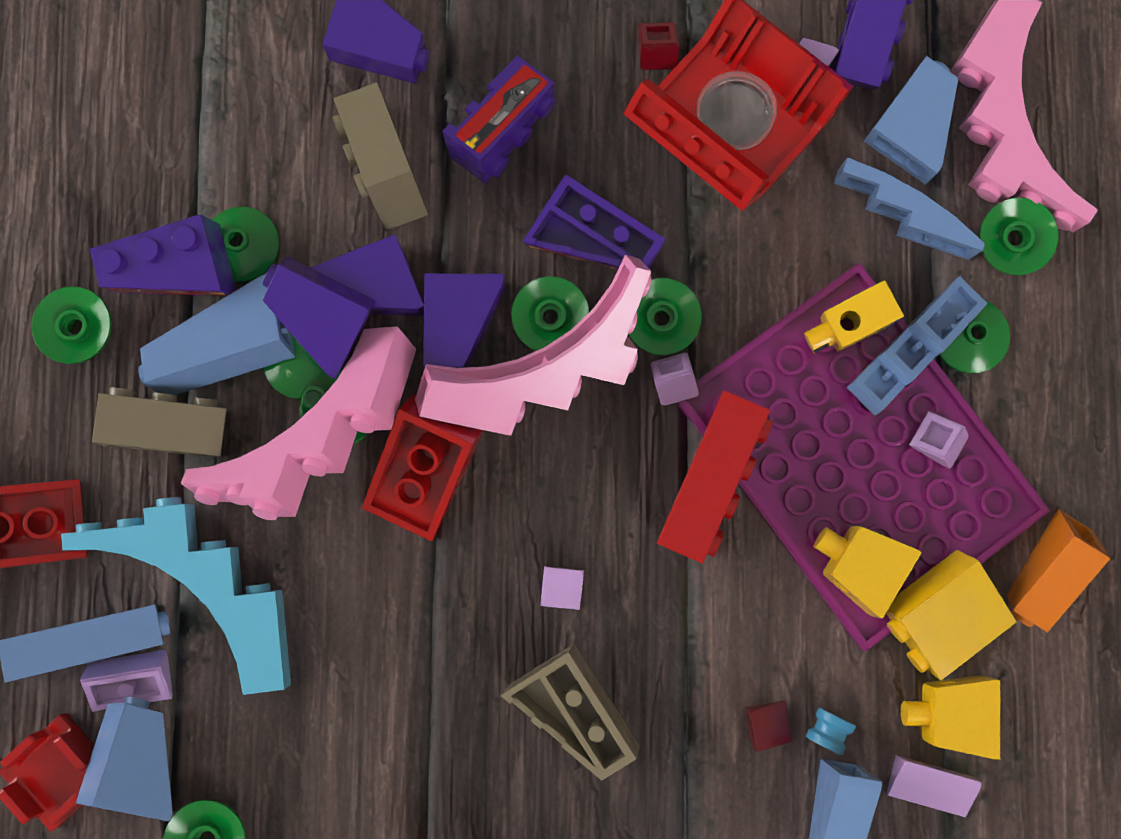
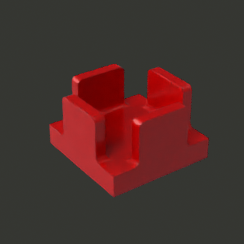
M67 713L60 714L43 730L27 736L0 761L2 766L0 775L9 784L0 790V800L20 823L26 824L38 818L50 832L61 826L82 806V804H77L76 800L94 748L93 742Z

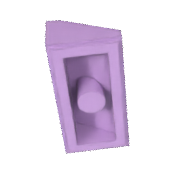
M166 650L89 662L80 679L92 712L106 710L108 703H124L126 697L155 702L172 699L173 696Z
M895 755L886 794L966 817L980 791L982 782L973 776Z

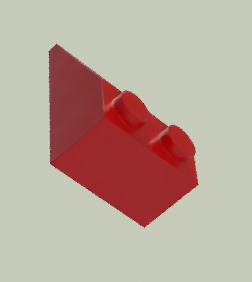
M413 394L398 410L361 508L427 540L433 541L484 430L420 417L415 402L416 394Z
M80 479L0 486V569L87 558L86 550H62L61 534L76 532L77 524H84Z

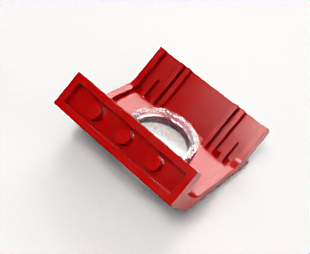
M724 0L700 41L658 86L649 79L642 81L623 114L743 211L766 194L836 115V110L854 86L744 0Z

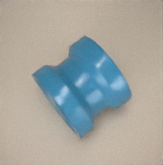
M818 707L815 714L817 722L813 728L808 729L805 737L843 756L846 750L844 743L846 737L854 732L856 725Z

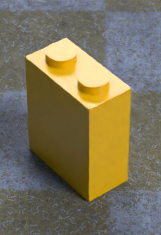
M955 550L900 592L886 612L890 619L887 627L901 643L905 642L910 649L906 653L910 662L921 673L927 670L940 681L1017 622L979 560L959 550Z

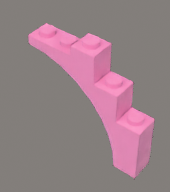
M995 0L950 70L963 85L981 91L959 129L967 133L968 138L973 142L990 147L968 186L975 189L978 196L988 202L999 204L1011 196L1028 198L1037 205L1039 202L1051 212L1059 229L1073 233L1090 223L1098 209L1076 194L1051 167L1034 137L1026 115L1022 91L1023 53L1030 27L1042 2L1039 0Z
M625 255L613 282L596 306L572 330L548 346L522 358L486 367L452 368L426 364L415 397L419 416L511 436L515 424L520 423L524 416L525 401L568 410L572 398H576L580 392L581 375L624 385L628 374L634 371L638 360V349L627 335L633 332L637 322L636 311L641 298L645 297L650 289L651 270L639 258Z
M398 326L364 329L352 357L338 379L318 403L292 427L267 444L239 458L214 466L186 469L181 484L194 493V498L197 501L207 505H217L218 502L249 505L253 509V514L266 520H276L277 517H295L310 475L321 477L326 473H344L357 431L372 433L374 430L392 429L416 348Z

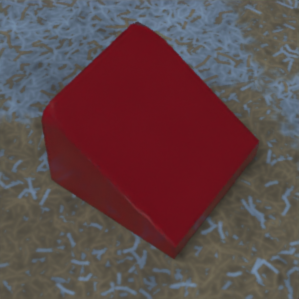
M676 23L638 24L640 68L642 70L674 69L678 65L679 53Z
M785 701L745 707L751 744L756 752L792 742Z

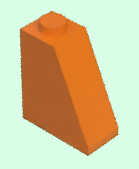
M1057 510L1007 593L1012 607V614L1017 620L1028 627H1033L1035 624L1048 633L1111 559L1091 528L1062 510Z

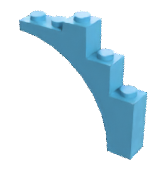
M181 497L157 499V507L143 508L144 524L142 523V518L117 520V528L102 529L101 522L77 524L76 532L61 534L62 550H100L128 555L160 568L183 583L207 606L225 633L237 662L243 695L284 690L291 685L282 590L271 591L270 583L246 586V594H242L238 547L226 548V540L203 542L201 543V551H198L195 505L182 504Z

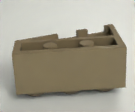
M377 82L333 98L339 113L332 116L340 138L347 137L349 141L348 144L343 145V149L351 168L358 166L360 173L353 175L362 198L370 196L385 231L427 216L428 213Z
M113 387L109 388V394L98 393L92 443L95 445L220 457L226 408H218L217 400L194 398L193 404L177 403L176 395L152 393L151 399L134 397V390Z
M575 643L509 684L500 695L509 704L512 702L531 718V722L539 729L543 728L559 741L564 750L600 780H604L637 759L639 743Z

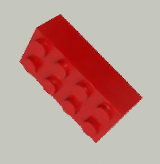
M723 390L657 544L702 564L707 555L715 557L724 536L723 531L718 529L723 517L731 520L740 500L739 494L735 493V489L740 479L748 481L757 459L750 456L757 441L765 443L774 421L767 418L770 409Z

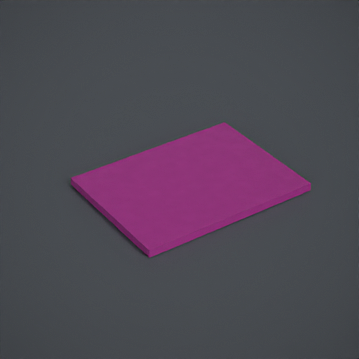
M859 262L697 380L696 385L699 392L697 397L676 403L702 438L723 390L770 409L767 418L774 421L764 444L756 442L750 455L757 459L748 481L740 479L738 486L859 649L866 652L891 633L887 627L890 619L887 614L884 615L883 619L870 616L823 575V571L831 558L813 546L825 527L844 537L851 526H861L922 552L900 588L899 594L955 550H959L979 560L980 564H982L1047 515L1050 509L934 359L914 381L906 385L883 411L875 416L847 388L908 326L903 318L894 325L839 352L832 345L816 354L813 353L804 333L822 324L820 317L823 312L876 285ZM844 318L840 320L844 330L849 331L854 328L853 323L849 319ZM928 411L965 426L968 432V439L950 469L909 445Z

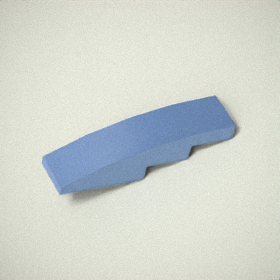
M848 157L838 169L834 184L869 195L865 210L901 222L896 236L967 260L983 251L985 243L957 217L917 189L883 171Z
M959 276L847 388L874 416L885 409L906 385L914 381L937 355L942 353L988 303Z

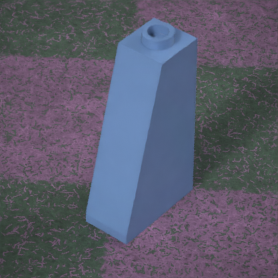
M266 274L261 275L140 348L142 365H139L138 372L142 383L156 393L177 395L295 358L292 334L262 301L268 289L262 285Z
M155 604L0 640V661L4 682L165 644L164 636L171 634L167 612H159L158 606Z

